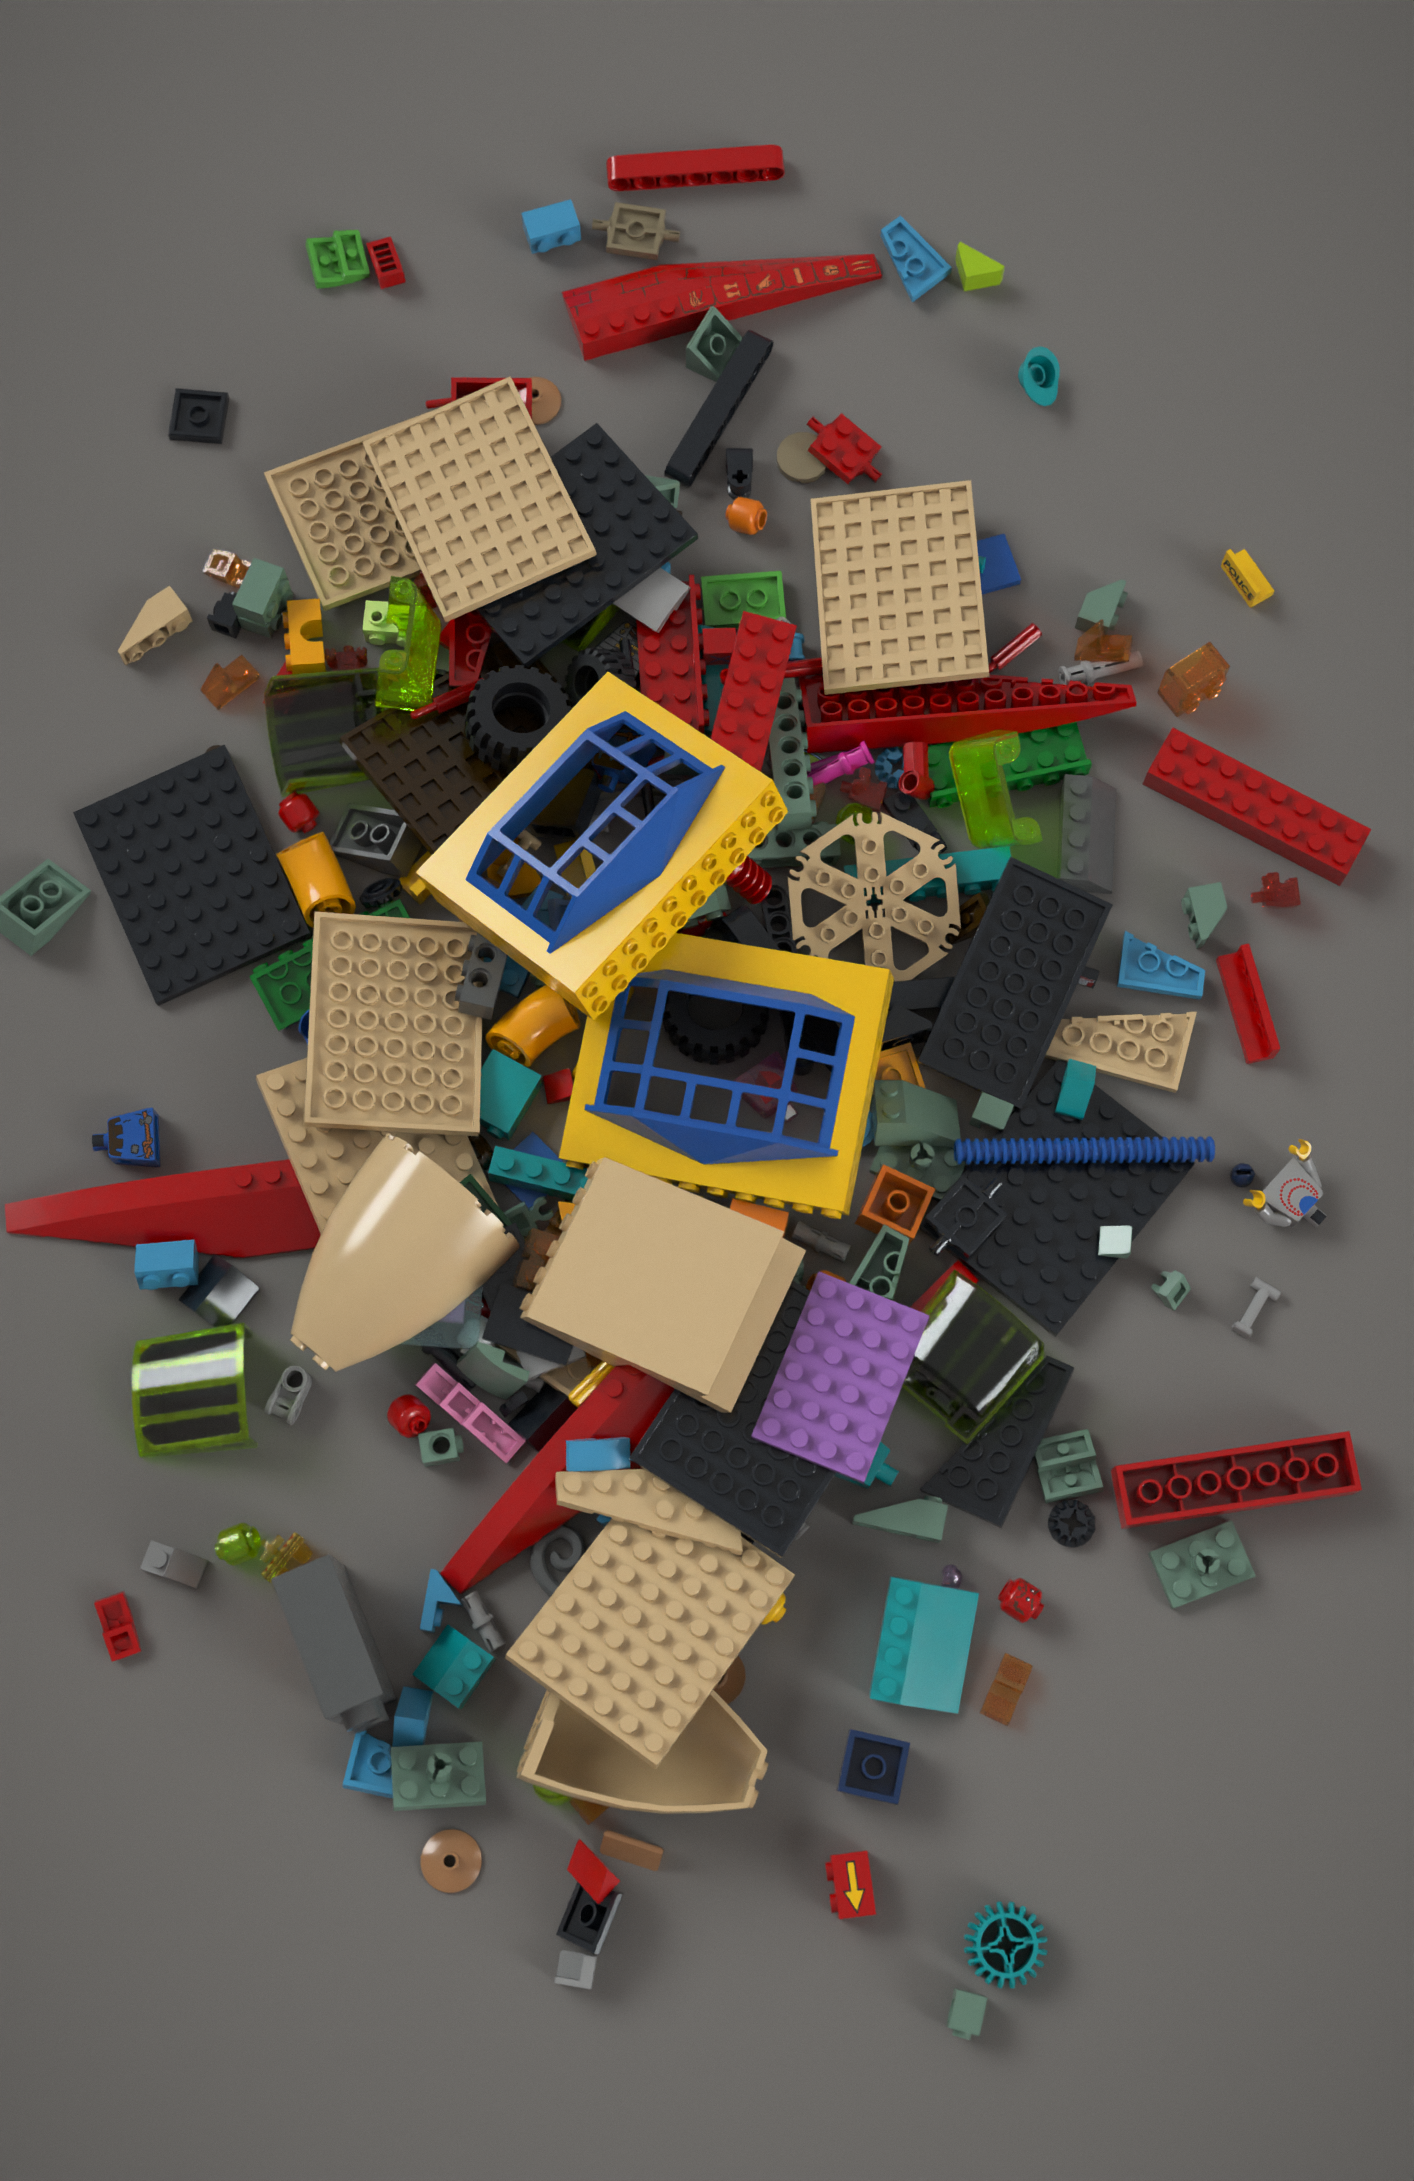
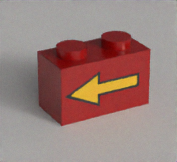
M868 1851L830 1855V1862H825L827 1881H833L834 1894H829L831 1913H837L838 1919L876 1915Z

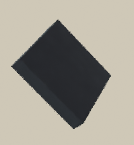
M176 388L168 432L169 439L222 444L229 403L228 393Z

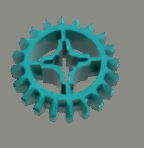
M1001 1901L996 1902L997 1912H993L990 1905H985L984 1909L988 1916L984 1918L981 1913L976 1912L974 1916L980 1921L979 1925L977 1926L972 1922L967 1924L970 1929L975 1930L974 1936L964 1935L965 1940L973 1941V1946L965 1947L964 1952L974 1953L975 1957L967 1961L968 1965L972 1966L979 1963L980 1966L974 1973L979 1977L986 1971L987 1975L984 1982L987 1984L993 1981L994 1976L997 1977V1988H1002L1004 1979H1007L1009 1988L1014 1989V1978L1018 1977L1022 1985H1026L1027 1980L1024 1973L1027 1972L1031 1977L1035 1978L1037 1973L1031 1968L1032 1965L1035 1964L1041 1968L1044 1966L1042 1961L1036 1959L1037 1954L1047 1955L1048 1953L1046 1949L1038 1948V1943L1048 1941L1046 1936L1037 1937L1036 1935L1037 1932L1044 1929L1043 1925H1031L1037 1917L1034 1913L1028 1915L1026 1919L1024 1918L1027 1909L1025 1906H1021L1017 1913H1014V1902L1008 1903L1007 1911H1004ZM1006 1918H1012L1022 1924L1028 1933V1937H1014L1009 1930V1926H1007ZM997 1920L996 1937L991 1941L981 1943L984 1930L990 1923ZM1006 1935L1007 1940L1020 1942L1019 1944H1013V1948H1009L1010 1952L1007 1955L1003 1949L991 1947L998 1945V1942L1002 1941L1001 1938ZM1030 1946L1027 1959L1020 1967L1014 1970L1015 1953L1019 1949ZM997 1952L1002 1959L1005 1972L993 1969L985 1961L982 1953Z

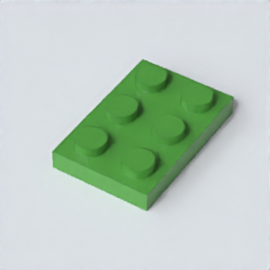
M782 571L701 577L705 626L713 628H738L743 611L772 619H777L780 616L786 618Z

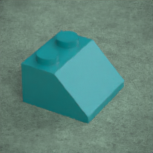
M447 1624L412 1675L454 1706L462 1709L494 1664L496 1658Z

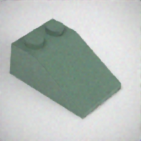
M47 859L0 896V933L32 956L55 936L90 895L91 890L50 859Z
M875 1080L871 1100L875 1146H915L918 1143L920 1146L923 1143H927L930 1146H954L956 1139H961L957 1101L955 1099L903 1080Z

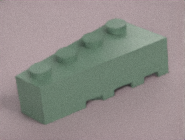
M884 1224L850 1284L893 1301L910 1238Z

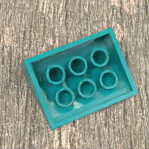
M890 1576L869 1698L958 1714L979 1593Z

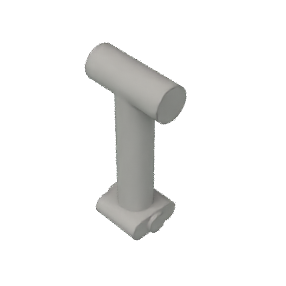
M1255 1277L1250 1287L1257 1290L1255 1297L1241 1321L1234 1322L1231 1327L1232 1331L1246 1339L1251 1337L1253 1330L1250 1327L1266 1299L1269 1297L1276 1301L1281 1294V1291L1258 1277Z

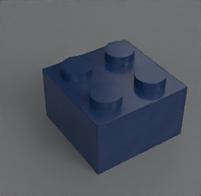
M850 1729L848 1731L836 1791L898 1805L910 1742Z

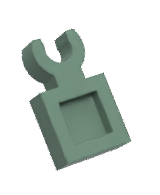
M545 1196L537 1198L530 1208L527 1207L524 1201L503 1212L512 1223L516 1222L523 1236L538 1229L537 1220L546 1221L554 1216L552 1209L547 1212L539 1210L541 1205L547 1203Z

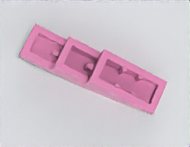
M433 1363L415 1383V1386L505 1463L525 1443V1440L436 1363Z

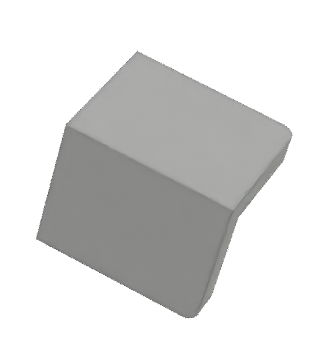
M562 1950L554 1983L592 1989L597 1956Z

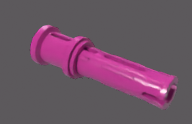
M862 741L859 747L847 753H839L838 759L808 773L807 777H812L813 789L844 774L852 775L854 770L868 763L874 764V758L865 741Z

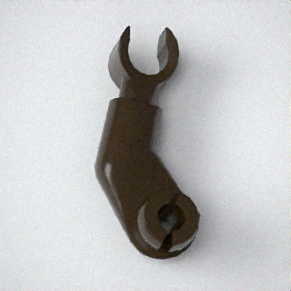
M480 1133L479 1136H468L471 1145L480 1153L477 1159L481 1168L487 1170L490 1167L494 1153L492 1148Z

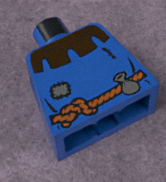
M620 728L607 743L613 747H619L642 735ZM652 743L628 757L641 766L646 767L657 748ZM601 750L592 758V766L601 776L598 787L605 792L613 793L618 781L630 784L638 776Z
M146 1108L111 1117L107 1121L108 1133L92 1135L93 1150H108L109 1158L114 1164L160 1167L159 1115L154 1108Z

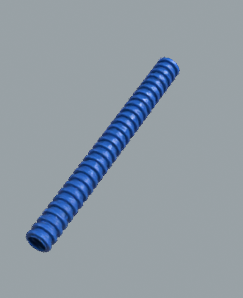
M1193 1136L1188 1139L1185 1137H1180L1179 1139L1171 1137L1170 1140L1167 1137H1162L1161 1140L1158 1137H1153L1152 1140L1149 1137H1144L1143 1140L1140 1137H1136L1135 1140H1132L1131 1137H1127L1126 1140H1123L1122 1137H1118L1117 1140H1114L1113 1137H1109L1108 1140H1105L1104 1137H1100L1099 1140H1096L1095 1137L1090 1138V1140L1083 1137L1081 1140H1078V1138H1073L1072 1140L1064 1138L1063 1141H1060V1138H1055L1054 1141H1051V1138H1046L1045 1141H1042V1138H1037L1036 1141H1033V1138H1028L1027 1141H1024V1138H1019L1018 1141H1015V1138H1010V1141H1006V1138H1002L1001 1141H997L996 1138H993L992 1141H988L987 1138H984L983 1141H979L978 1138L970 1141L969 1138H966L965 1141L956 1139L954 1142V1160L956 1164H961L964 1161L965 1164H970L971 1161H974V1164H979L980 1161H983L984 1164H988L989 1161H992L993 1164H997L998 1161H1001L1002 1164H1006L1007 1161H1010L1011 1164H1015L1016 1161H1019L1020 1164H1024L1025 1161H1028L1029 1164H1032L1034 1161H1037L1038 1164H1041L1042 1161H1046L1047 1164L1055 1161L1056 1164H1059L1060 1161L1064 1163H1069V1161L1078 1163L1079 1160L1082 1163H1087L1088 1160L1091 1163H1096L1097 1160L1100 1163H1105V1160H1108L1109 1163H1114V1160H1117L1118 1163H1122L1123 1160H1126L1127 1163H1131L1132 1160H1135L1136 1163H1140L1141 1160H1144L1145 1163H1149L1150 1160H1153L1154 1163L1159 1162V1160L1166 1163L1168 1160H1171V1162H1177V1160L1185 1162L1186 1159L1189 1162H1194L1195 1159L1198 1162H1203L1204 1159L1207 1162H1212L1215 1157V1142L1211 1136L1206 1137V1139L1202 1136H1199L1197 1139Z

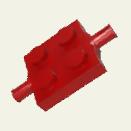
M841 413L832 423L826 426L814 416L807 422L806 425L818 434L817 439L810 445L808 452L849 485L856 476L865 473L875 483L880 479L882 473L875 469L871 462L882 446Z

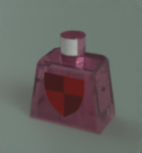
M775 1051L734 1081L780 1089L785 1064L778 1051ZM792 1080L791 1092L798 1093V1089ZM749 1093L742 1094L741 1098L764 1119L777 1112L779 1102L777 1098ZM788 1102L785 1124L792 1121L799 1114L790 1102Z

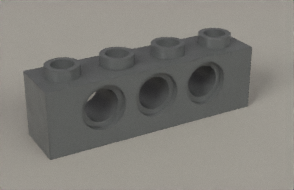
M477 932V935H471L468 951L472 952L470 960H464L461 976L465 977L464 985L458 984L455 1001L459 1002V1013L492 1020L508 955ZM482 957H488V958H490L492 961H491V962H483V961L480 960V958H482ZM482 982L486 986L476 987L473 983Z

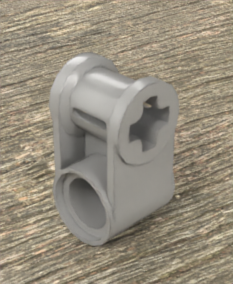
M299 1366L286 1368L267 1401L265 1414H275L286 1419L287 1424L293 1425L311 1388L312 1378L310 1374ZM301 1373L303 1375V1383L299 1387L292 1388L290 1385L291 1377ZM279 1405H283L289 1409L286 1410L284 1408L279 1407Z

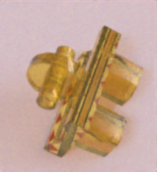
M295 1531L280 1550L278 1548L285 1540L280 1535H277L271 1544L265 1539L260 1543L266 1548L260 1557L263 1562L267 1563L273 1554L275 1555L261 1573L268 1582L271 1583L272 1578L290 1571L285 1565L291 1557L304 1565L313 1555V1552L304 1543L305 1539Z

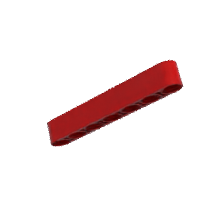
M778 145L616 155L610 157L606 162L608 187L613 191L774 181L782 178L785 174L783 151Z

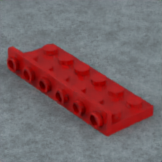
M694 574L688 576V581H682L691 587L677 611H672L659 633L636 619L641 694L704 734V726H709V709L703 710V701H708L707 684H702L701 675H706L705 659H700L699 650H703V634H698V625H702V608L696 609V600H701L700 583L695 584Z

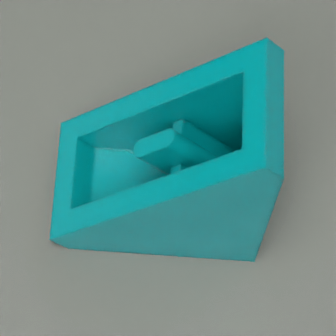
M1068 1059L1055 1113L1083 1120L1095 1085L1096 1066Z

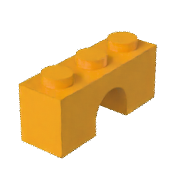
M320 598L288 600V612H282L284 628H289V633H284L285 650H290L291 653L290 655H285L287 671H292L294 682L326 680L323 641H307L310 638L323 637Z

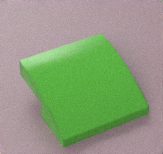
M359 230L334 231L332 237L307 238L305 245L316 289L354 283L370 276Z

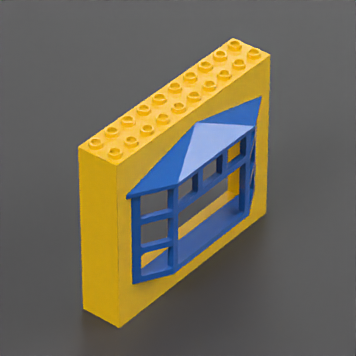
M607 672L416 871V874L438 903L592 1020H595L599 1014L608 1008L613 999L627 988L629 982L639 971H642L647 966L653 956L666 946L668 940L687 923L693 913L706 903L707 898L719 886L724 884L733 870L745 861L746 856L763 842L765 836L773 827L783 820L788 810L771 778L616 676ZM624 724L642 735L619 747H613L607 743ZM652 743L671 755L648 767H643L628 757ZM599 750L638 775L552 867L546 866L513 842ZM681 763H684L700 774L675 787L657 777ZM648 782L666 794V796L641 821L625 810L624 807ZM615 816H618L635 829L610 855L592 841ZM507 849L514 854V858L498 889L480 875ZM585 849L603 863L578 889L561 877L560 874ZM524 862L543 875L527 910L508 896ZM553 883L572 896L556 931L536 917Z
M675 933L668 940L666 946L653 956L647 966L642 971H639L629 982L627 988L613 999L603 1013L599 1014L595 1020L587 1016L559 1159L567 1162L566 1167L583 1170V1167L588 1168L593 1161L597 1162V1160L606 1157L671 1185L672 1183L679 1184L678 1188L689 1192L700 1193V1188L707 1189L706 1193L721 1198H728V1194H735L736 1199L756 1204L757 1199L764 1200L763 1203L767 1204V1206L784 1209L785 1204L792 1205V1209L801 1213L813 1214V1209L820 1210L821 1214L828 1218L841 1220L842 1215L849 1216L894 982L890 969ZM631 986L658 989L651 1022L624 1019ZM668 991L794 1012L795 1019L781 1088L774 1089L654 1067L653 1064ZM806 1015L840 1023L834 1056L799 1048ZM622 1029L650 1032L645 1059L642 1065L615 1061ZM797 1058L832 1066L826 1099L791 1092ZM614 1071L641 1074L634 1108L607 1105ZM651 1077L687 1083L680 1116L645 1110ZM697 1085L732 1090L733 1093L726 1124L702 1121L690 1117ZM743 1093L777 1098L779 1100L774 1128L771 1133L736 1126ZM792 1101L824 1110L817 1143L782 1134L788 1102Z

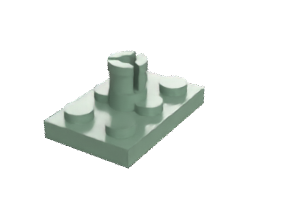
M919 1143L915 1146H880L869 1172L876 1175L884 1164L935 1188L932 1199L940 1202L960 1178L966 1164L965 1161L961 1162V1164H956L954 1160V1146H930L927 1143H923L922 1146Z
M1232 1520L1148 1553L1171 1609L1256 1576Z
M482 1742L391 1747L393 1811L486 1805Z

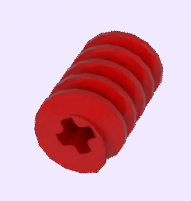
M748 855L745 861L737 866L725 881L729 887H732L735 892L739 893L750 904H757L764 900L772 887L771 875L761 866L757 865L754 860L750 859Z

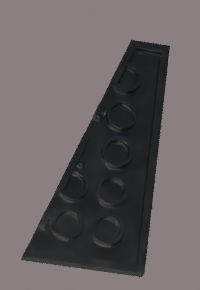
M1046 1356L1023 1380V1383L1002 1402V1405L959 1447L960 1449L948 1462H945L938 1469V1472L920 1488V1491L927 1495L941 1498L943 1502L1002 1528L1070 1381L1074 1367Z

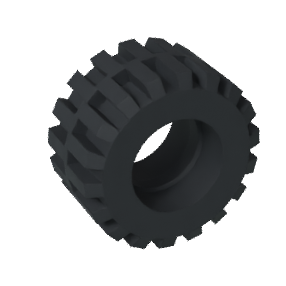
M586 649L579 651L578 655L572 658V664H569L567 668L568 675H565V681H567L565 693H568L571 699L572 708L607 672L632 688L636 687V681H634L635 671L631 669L632 663L629 659H626L624 653L610 649Z

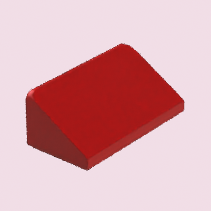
M579 1839L567 1870L588 1894L600 1904L620 1880Z

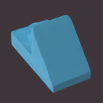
M431 1569L420 1630L435 1633L436 1626L441 1627L444 1609L439 1608L440 1603L463 1607V1605L437 1570Z

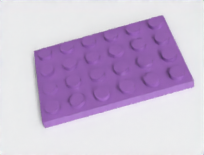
M818 1271L751 1438L864 1484L930 1315Z

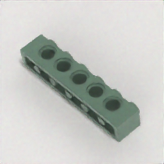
M785 678L783 680L768 740L771 777L788 810L783 820L777 824L778 831L811 828L812 817L817 815L815 800H810L809 795L814 793L812 777H807V771H811L810 756L804 755V749H808L807 733H801V727H805L804 710H798V705H802L801 688L796 689L794 678Z
M821 821L813 823L811 828L784 831H778V827L774 826L765 836L763 842L759 844L760 848H754L748 856L762 868L803 866L801 862L795 860L796 856H802L807 861L809 860V857L805 854L799 853L807 847L803 840L807 839L814 842L836 827L837 824H828V822ZM839 838L825 847L820 853L821 861L829 866L835 865L841 856ZM776 841H784L787 847L779 846Z

